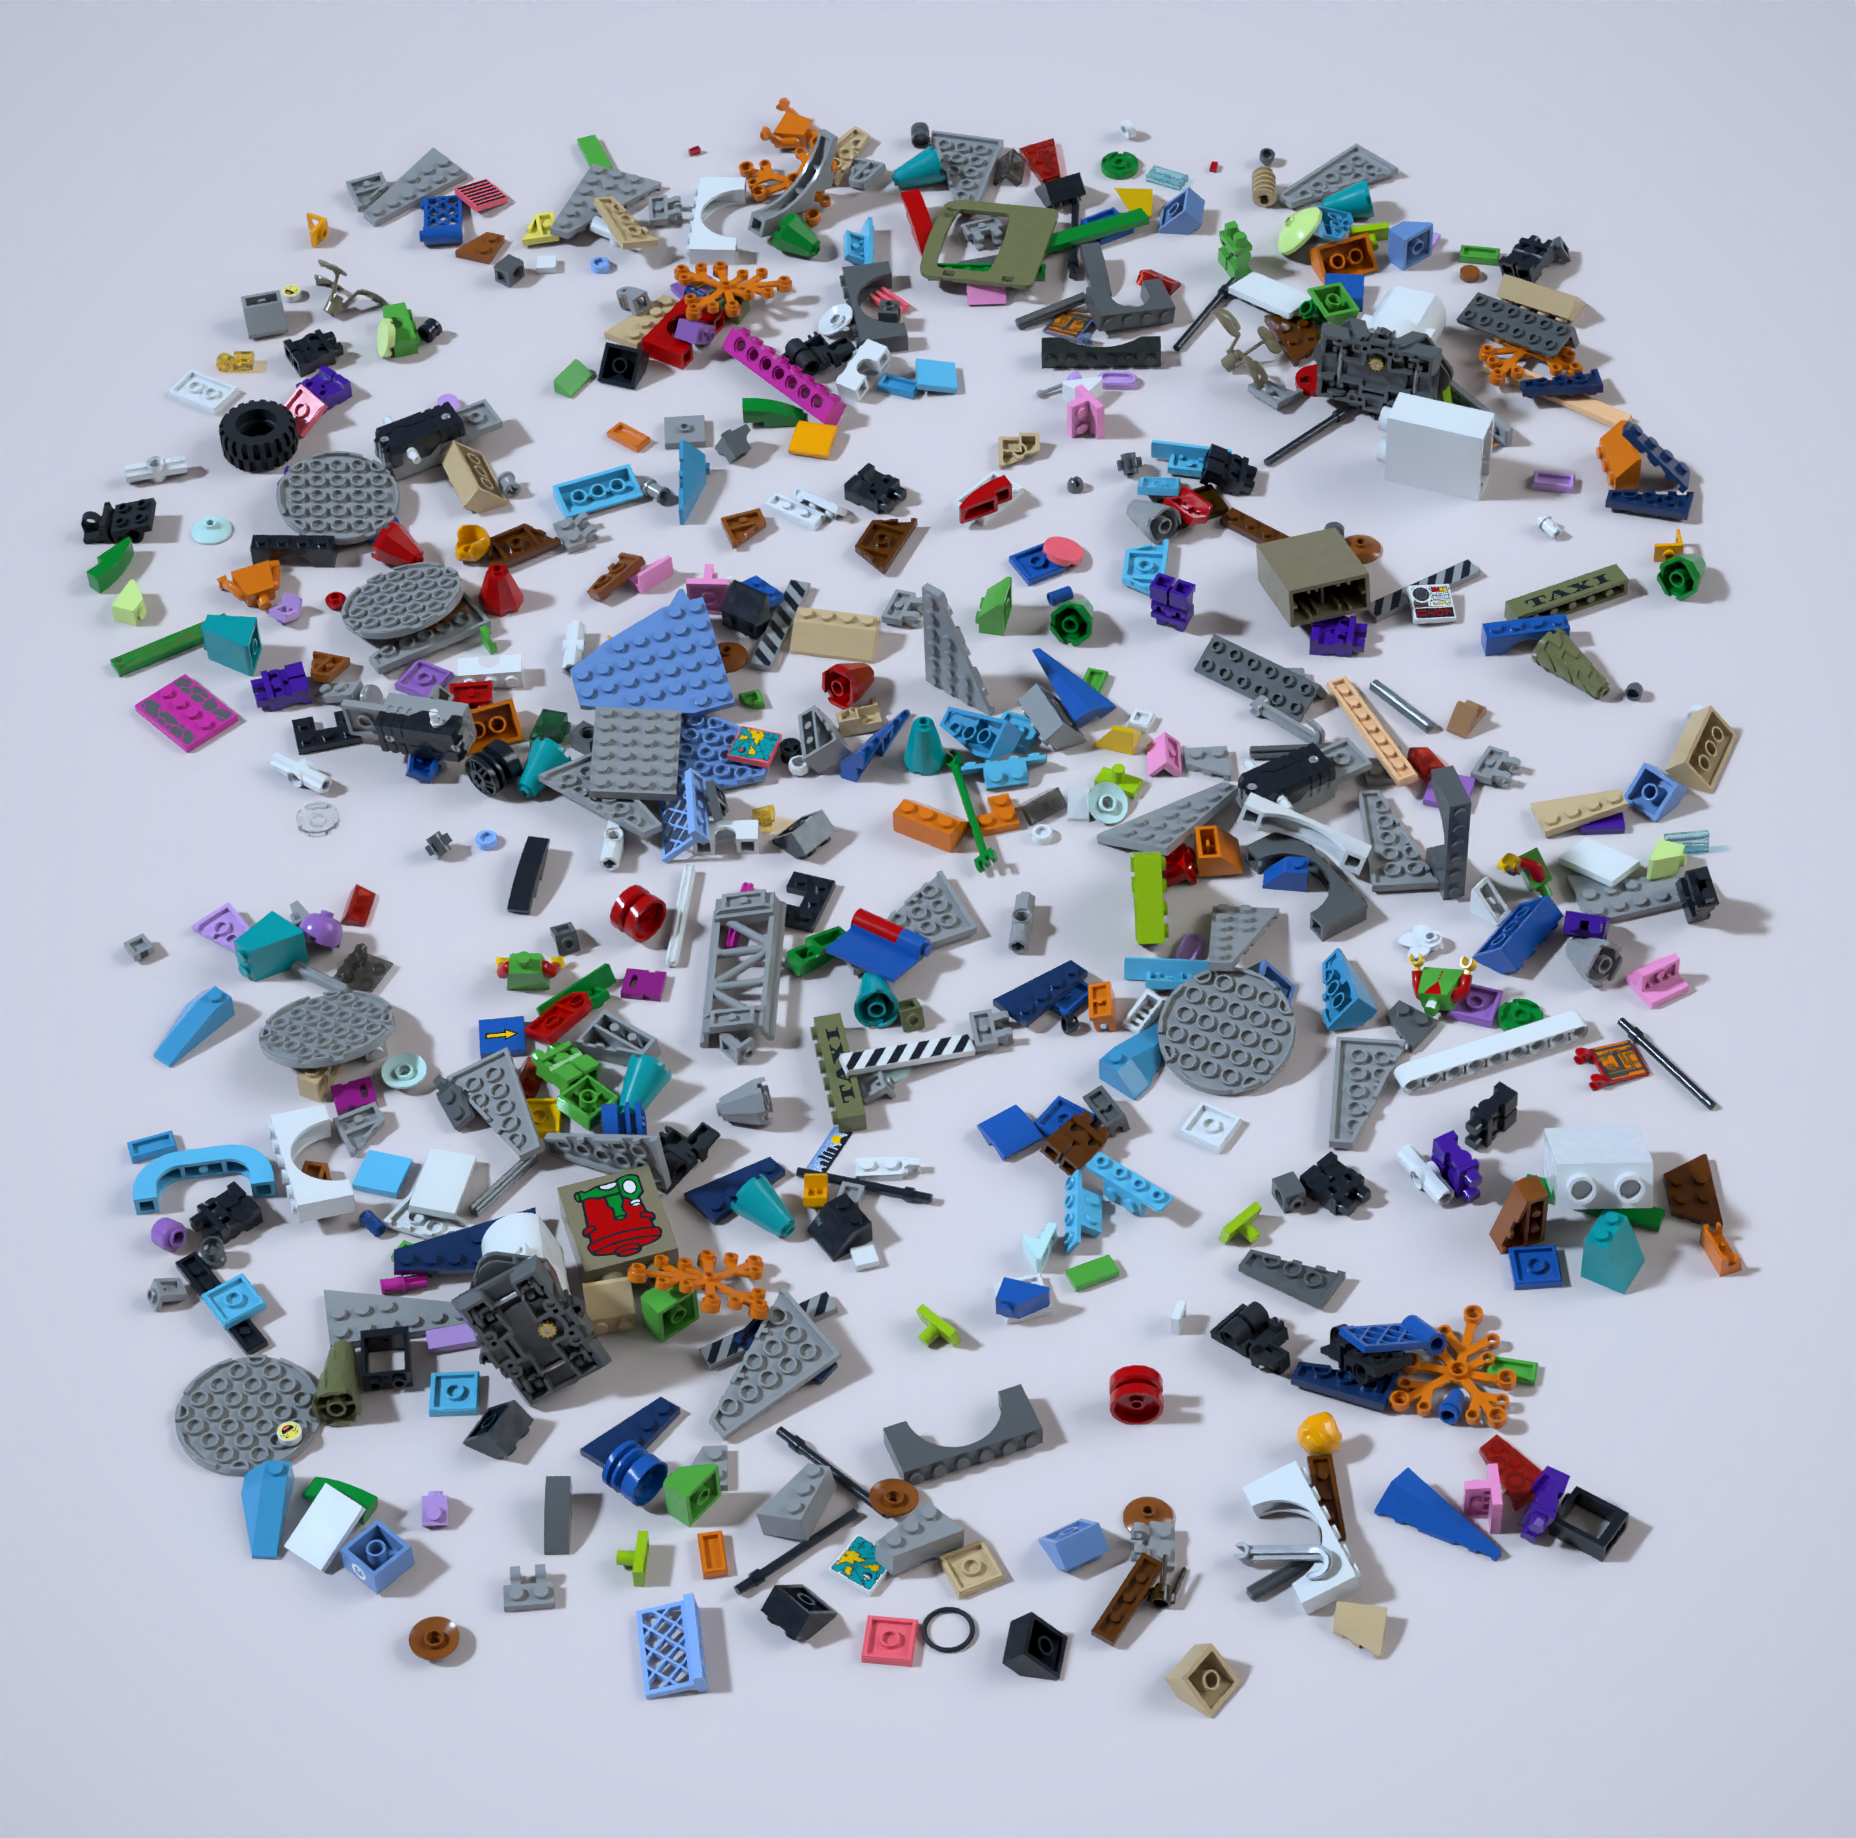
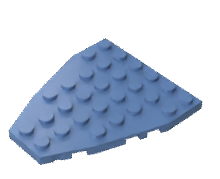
M703 597L660 608L605 641L570 669L579 705L583 710H596V707L681 711V714H687V717H697L736 706Z
M681 714L677 785L685 780L684 772L690 768L706 778V782L714 780L722 789L762 782L765 780L768 768L727 759V754L741 728L737 724L716 716L712 718L704 715L687 717V714Z

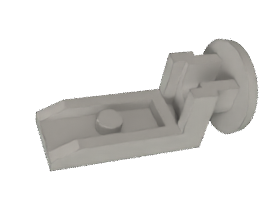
M362 681L326 683L319 688L318 693L314 697L316 702L322 704L339 703L344 699L382 705L384 702L383 694L379 687L373 684L364 686Z

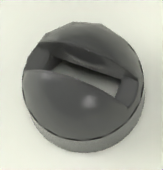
M1264 148L1260 151L1259 160L1264 165H1270L1274 161L1275 152L1270 148Z
M1078 476L1071 477L1067 483V490L1072 494L1081 493L1084 490L1083 480Z
M1638 682L1630 683L1625 690V696L1631 701L1640 700L1643 694V687Z

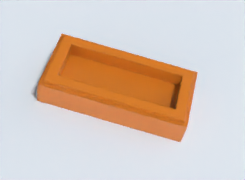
M622 422L617 423L607 431L608 438L636 453L651 443L649 436Z
M722 1530L697 1534L703 1579L728 1576Z

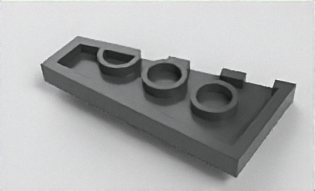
M1252 1249L1241 1261L1238 1270L1320 1310H1323L1346 1278V1272L1337 1270V1273L1327 1271L1326 1267L1316 1265L1314 1268L1302 1265V1261L1294 1259L1293 1261L1281 1260L1280 1256Z

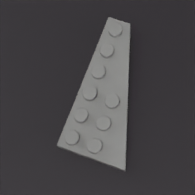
M1356 143L1278 194V201L1292 209L1326 198L1361 180L1367 179L1369 184L1398 174V167Z
M433 147L363 212L364 219L374 227H377L419 205L420 201L424 200V197H434L467 180V173Z
M1337 1037L1329 1147L1353 1149L1405 1049L1406 1041Z

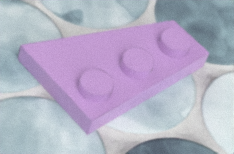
M229 902L191 926L194 932L234 953L235 946L233 941L250 929Z

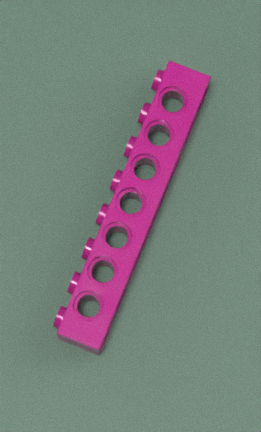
M731 327L722 346L724 351L823 424L837 426L847 406L840 401V396L828 392V388L823 384L816 383L814 377L802 373L800 367L794 364L791 365L788 358L776 354L774 348L765 346L762 339L750 335V330L744 327H740V329Z

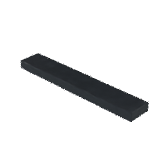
M196 1251L175 1262L178 1271L200 1298L205 1292L221 1285V1282ZM249 1318L226 1330L246 1356L255 1354L268 1346L266 1338Z

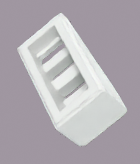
M1146 989L1123 1019L1121 1026L1135 1034L1146 1030L1160 1016L1166 1002L1165 999ZM1148 1004H1151V1005H1153L1154 1007H1153V1009H1152V1008H1150V1007L1147 1006V1005H1148ZM1144 1009L1150 1013L1147 1015L1146 1013L1142 1012V1010ZM1139 1015L1145 1019L1142 1021L1136 1016ZM1133 1020L1136 1023L1140 1024V1026L1136 1027L1132 1025L1130 1022Z

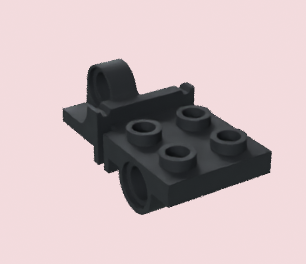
M815 331L813 332L814 337L810 334L807 335L809 340L805 342L799 338L791 339L786 344L785 353L782 356L788 358L791 365L794 364L800 367L802 373L814 376L830 367V362L835 368L841 366L843 362L848 361L852 357L853 351L856 348L846 335L828 344Z
M149 498L115 505V509H113L110 502H105L102 516L93 511L85 512L81 521L84 531V543L88 544L107 540L109 544H112L113 540L117 543L120 537L125 539L128 536L133 544L142 542L144 533L152 531L157 504L155 499ZM87 519H93L96 522L91 523L88 522Z
M702 1122L688 1137L667 1125L664 1127L666 1134L662 1131L659 1133L672 1184L667 1190L657 1188L666 1195L698 1163L697 1159L704 1162L708 1158L709 1148L720 1137V1133L706 1123Z
M1253 1301L1248 1306L1242 1303L1210 1331L1211 1338L1246 1358L1250 1356L1251 1365L1257 1369L1260 1364H1263L1273 1373L1281 1375L1290 1367L1289 1352L1280 1347L1289 1339L1284 1321L1280 1320L1278 1322L1275 1316L1270 1319L1267 1310L1258 1302Z
M1347 1324L1333 1327L1330 1331V1344L1320 1347V1353L1337 1360L1340 1369L1344 1368V1371L1352 1370L1354 1379L1360 1385H1365L1401 1372L1405 1367L1413 1365V1355L1403 1350L1363 1353L1339 1335V1328L1341 1326H1348Z

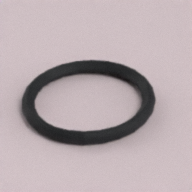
M942 1607L927 1615L923 1621L921 1633L924 1641L932 1649L944 1653H952L970 1644L975 1634V1625L973 1619L965 1611L955 1607ZM943 1612L958 1613L968 1621L970 1633L967 1639L958 1646L941 1647L934 1644L927 1635L929 1621L935 1615Z

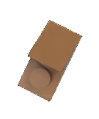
M1468 699L1465 703L1458 701L1446 731L1466 739L1486 714V707Z

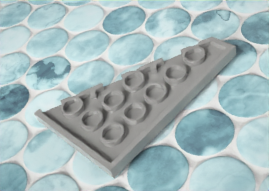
M926 583L922 587L926 681L944 690L947 694L960 699L963 703H967L986 715L991 716L995 712V707L989 705L986 698L988 691L983 685L981 675L977 667H973L968 657L971 655L970 650L966 646L960 627H955L951 618L953 611L948 605L946 595L942 590Z

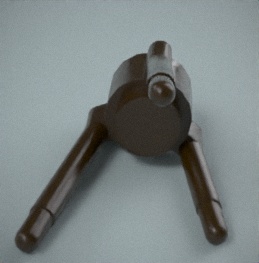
M1166 1554L1163 1555L1160 1582L1151 1588L1147 1597V1601L1151 1602V1605L1158 1609H1166L1171 1604H1175L1176 1595L1187 1571L1186 1567L1182 1568L1173 1590H1171L1170 1585L1165 1583L1168 1555Z

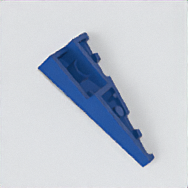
M1036 648L1032 650L1073 723L1079 728L1095 717L1102 719L1117 708L1115 704L1042 649Z
M905 709L853 751L851 755L841 761V778L857 783L874 755L884 756L910 716V710Z
M1409 1467L1391 1481L1374 1509V1513L1380 1517L1382 1514L1391 1517L1398 1524L1406 1523L1416 1527L1419 1532L1452 1545L1455 1543L1467 1547L1468 1551L1476 1553V1551L1490 1556L1491 1560L1495 1562L1501 1557L1502 1551Z

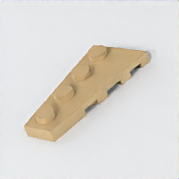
M854 126L838 139L833 158L838 167V172L833 179V184L836 186L839 185L854 163V158L858 157L869 141V133Z
M613 196L594 198V206L622 250L658 246L659 240L655 236L651 237L646 227H640L637 224V219L634 216L628 215L626 209Z
M666 295L659 297L651 302L652 307L639 315L632 314L605 331V339L623 346L640 349L643 337L680 300Z
M1620 789L1530 803L1531 810L1545 838L1629 809L1628 803Z

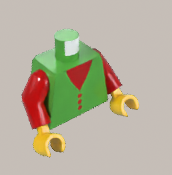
M1537 847L1518 857L1512 853H1507L1498 862L1497 868L1506 873L1511 867L1514 869L1513 872L1520 873L1529 891L1536 889L1539 897L1553 895L1548 885V882L1553 879Z
M521 951L519 953H512L506 958L496 957L495 969H497L499 978H507V990H550V978H554L560 969L565 968L564 956L550 957V963L540 953Z
M1410 953L1408 960L1414 966V971H1412V987L1416 998L1420 1000L1427 1015L1436 1016L1438 1010L1451 1011L1461 1000L1469 995L1473 977L1471 971L1477 968L1475 959L1471 958L1469 964L1467 957L1463 956L1460 959V965L1465 970L1424 967L1421 970V966L1425 963L1424 957L1419 953V960L1414 962V955Z

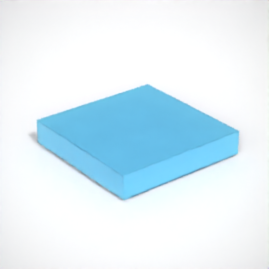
M916 358L915 371L918 390L957 393L958 387L954 362Z
M1140 477L1137 495L1179 496L1181 479Z
M1006 710L1000 719L1008 720L1023 732L1014 751L1027 755L1040 733L1035 731L1030 725L1031 719Z
M368 1150L352 1183L353 1190L397 1199L413 1165L412 1158Z
M243 1273L201 1295L202 1301L224 1330L267 1309L265 1301Z
M480 1371L431 1373L430 1417L478 1415Z

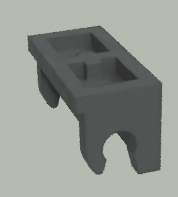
M1102 1085L1082 1097L1104 1127L1110 1131L1112 1137H1116L1115 1130L1118 1127H1121L1124 1132L1130 1130L1126 1115Z

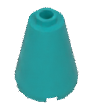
M933 145L894 170V175H891L895 186L899 185L900 188L946 181V176L942 173L941 162Z
M1367 179L1361 180L1324 198V203L1320 204L1323 207L1349 212L1353 218L1374 217Z
M922 716L913 721L903 761L905 768L913 774L915 771L921 773V776L934 775L943 769L946 753L934 721L929 717Z
M537 737L534 740L517 784L519 793L526 798L535 797L547 786L539 781L538 774L572 761L570 755L568 758L565 756L566 750L562 746L548 738L542 741L539 740L540 737Z
M867 971L861 978L855 1000V1017L865 1027L877 1026V1028H884L897 1019L899 1002L885 979Z
M636 1054L630 1056L618 1106L621 1113H624L626 1102L630 1103V1111L635 1112V1101H641L642 1108L645 1111L672 1077V1072L670 1069L668 1072L664 1069L665 1064L645 1054H641L640 1057H635Z
M760 1174V1179L758 1180L755 1177L751 1178L735 1195L738 1200L736 1203L731 1202V1210L779 1238L783 1236L788 1237L795 1229L794 1218L765 1176Z

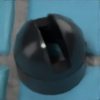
M1062 1015V1031L1064 1033L1076 1031L1079 1027L1077 1017L1074 1015Z

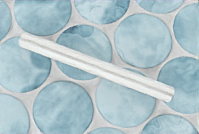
M685 865L683 869L666 955V965L668 967H676L679 962L696 874L694 865Z

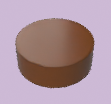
M1474 265L1461 267L1460 279L1467 283L1477 281L1479 279L1478 267Z

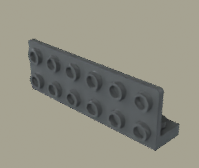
M1479 292L1457 318V323L1550 358H1554L1563 346L1576 349L1580 344L1574 327Z
M1216 634L1211 638L1194 668L1196 673L1252 700H1255L1260 695L1266 696L1271 706L1297 722L1303 720L1316 697L1323 700L1327 694L1320 684Z

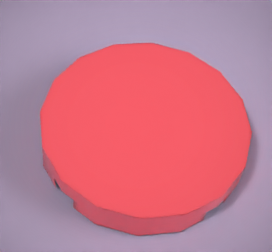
M1057 536L1045 540L1042 550L1043 553L1047 554V558L1051 562L1064 567L1070 566V564H1074V566L1079 565L1084 555V551L1078 543L1071 539Z

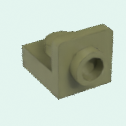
M916 997L899 1001L898 1016L901 1019L903 1031L909 1032L924 1028L925 1021L922 1006Z

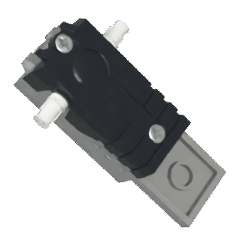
M486 399L454 410L447 401L441 406H434L433 409L429 408L422 413L418 412L397 421L392 420L390 416H385L383 418L385 425L376 428L374 452L383 466L397 481L440 465L441 462L438 457L452 440L468 446L467 441L503 428V421Z
M390 692L383 705L344 699L341 703L350 735L377 738L384 752H401L404 755L411 754L412 756L443 760L445 768L450 769L454 765L453 762L459 763L466 757L472 744L476 741L477 732L469 704Z
M1348 737L1322 749H1319L1312 742L1307 747L1298 748V751L1294 750L1289 752V755L1285 754L1260 766H1256L1251 759H1246L1243 762V766L1247 769V772L1242 773L1238 779L1237 804L1242 809L1249 794L1252 792L1300 814L1335 798V785L1371 770L1372 762Z

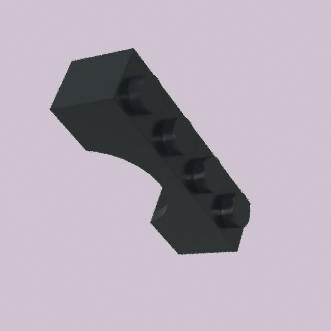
M253 535L250 546L253 565L267 560H278L288 555H296L307 559L314 568H335L338 554L335 536Z

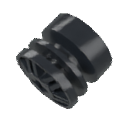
M500 739L493 740L482 748V751H478L465 761L466 773L471 782L481 793L491 797L505 788L506 784L509 785L520 777L523 770L517 754L506 742Z

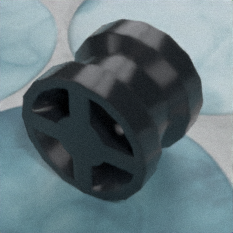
M428 318L424 324L418 327L417 332L423 341L431 343L435 340V336L442 333V327L437 320Z
M787 738L780 743V757L784 764L789 765L788 763L792 757L802 755L799 740Z

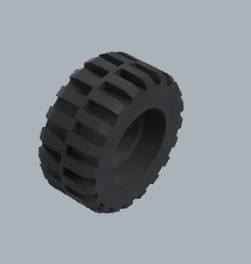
M260 399V401L250 400L249 403H240L238 407L231 408L219 424L223 455L231 465H235L240 470L245 469L247 472H263V470L267 469L269 471L274 470V467H281L285 461L288 462L297 450L298 435L295 418L289 409L282 404L278 405L275 401L270 400V402H267L264 399Z

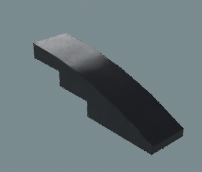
M528 836L513 881L507 906L508 912L530 915L533 898H536L539 880L542 881L550 838Z

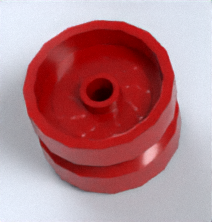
M633 885L624 890L616 899L611 909L610 921L616 929L626 933L634 941L642 943L649 940L660 929L667 912L666 904L657 896L651 895L642 886Z
M1131 1365L1116 1370L1109 1380L1110 1412L1112 1416L1119 1422L1128 1425H1143L1157 1420L1163 1414L1164 1398L1162 1395L1163 1379L1160 1373L1144 1365Z

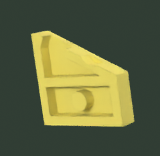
M553 211L534 214L532 223L527 228L526 236L522 237L523 246L560 241L558 236L550 234V227L555 221Z

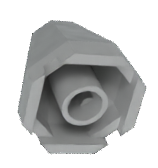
M1576 936L1569 940L1566 946V956L1582 979L1598 987L1605 985L1602 981L1606 979L1609 982L1613 980L1623 963V959L1619 955V951L1622 952L1621 947L1604 939Z
M755 1078L720 1097L719 1103H716L718 1116H722L724 1121L754 1125L772 1123L773 1117L769 1118V1112H773V1104L768 1085L762 1084V1082L766 1081L765 1078Z

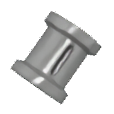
M506 471L498 476L497 482L503 487L505 497H516L521 491V487L515 482V475L510 471Z
M649 479L643 486V494L653 497L657 503H664L668 499L670 494L669 488L660 486L655 479Z

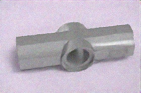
M1022 891L1016 895L1008 945L1009 949L1014 951V953L1022 954L1028 950L1036 897L1030 892Z

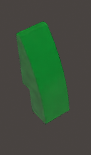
M742 398L744 423L764 422V428L794 427L799 420L804 421L803 409L770 399Z
M129 536L98 556V564L86 571L89 586L99 594L112 586L130 564L134 550Z
M837 926L806 937L804 945L788 950L784 965L798 977L810 973L835 957L826 953L825 950L846 931Z
M315 1477L302 1493L304 1499L313 1503L325 1483H327L366 1509L358 1521L362 1525L366 1524L378 1508L377 1496L353 1485L329 1478Z

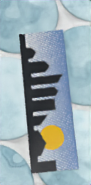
M834 1126L806 1169L827 1172L853 1132L839 1134L838 1127Z

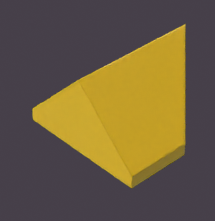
M1114 188L1129 211L1142 208L1149 219H1152L1153 189Z
M1113 725L1112 729L1092 746L1133 755L1141 738L1142 730Z

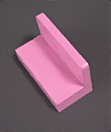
M967 284V305L1006 304V286Z
M667 555L663 559L653 562L629 577L628 584L640 594L647 592L673 575L672 557Z
M1163 732L1147 744L1149 776L1153 777L1163 769L1175 777L1182 773L1180 742Z

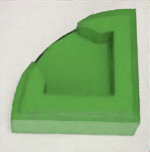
M488 626L479 627L483 646L491 655L497 653L496 642L493 643L490 639L491 631Z
M759 689L738 694L739 700L744 706L751 709H765V703Z

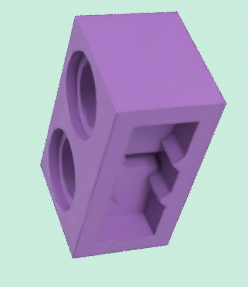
M679 318L674 338L693 344H710L715 337V325L700 320Z

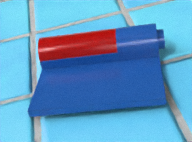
M859 908L853 915L850 929L830 944L825 952L894 983L924 957H927L932 950L930 939Z

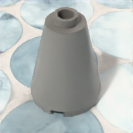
M1139 499L1131 501L1127 507V516L1152 543L1162 544L1164 539H1169V542H1171L1176 537L1178 524L1181 525V515L1176 508Z

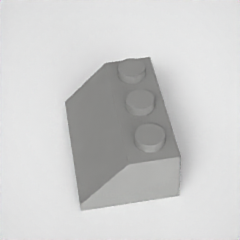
M1036 683L1018 700L1023 707L1021 709L1022 713L1031 719L1030 725L1035 731L1040 733L1039 739L1046 746L1050 744L1055 749L1083 744L1087 741L1079 727L1073 723L1061 700Z

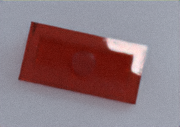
M1152 269L1140 270L1136 281L1138 285L1142 286V281L1161 279L1169 296L1182 284Z
M1428 747L1409 748L1406 759L1423 782L1431 781L1432 770L1445 767Z
M356 884L349 894L340 924L365 927L376 893Z
M530 1056L522 1063L518 1072L526 1099L536 1098L543 1078L536 1075L537 1067L531 1062Z

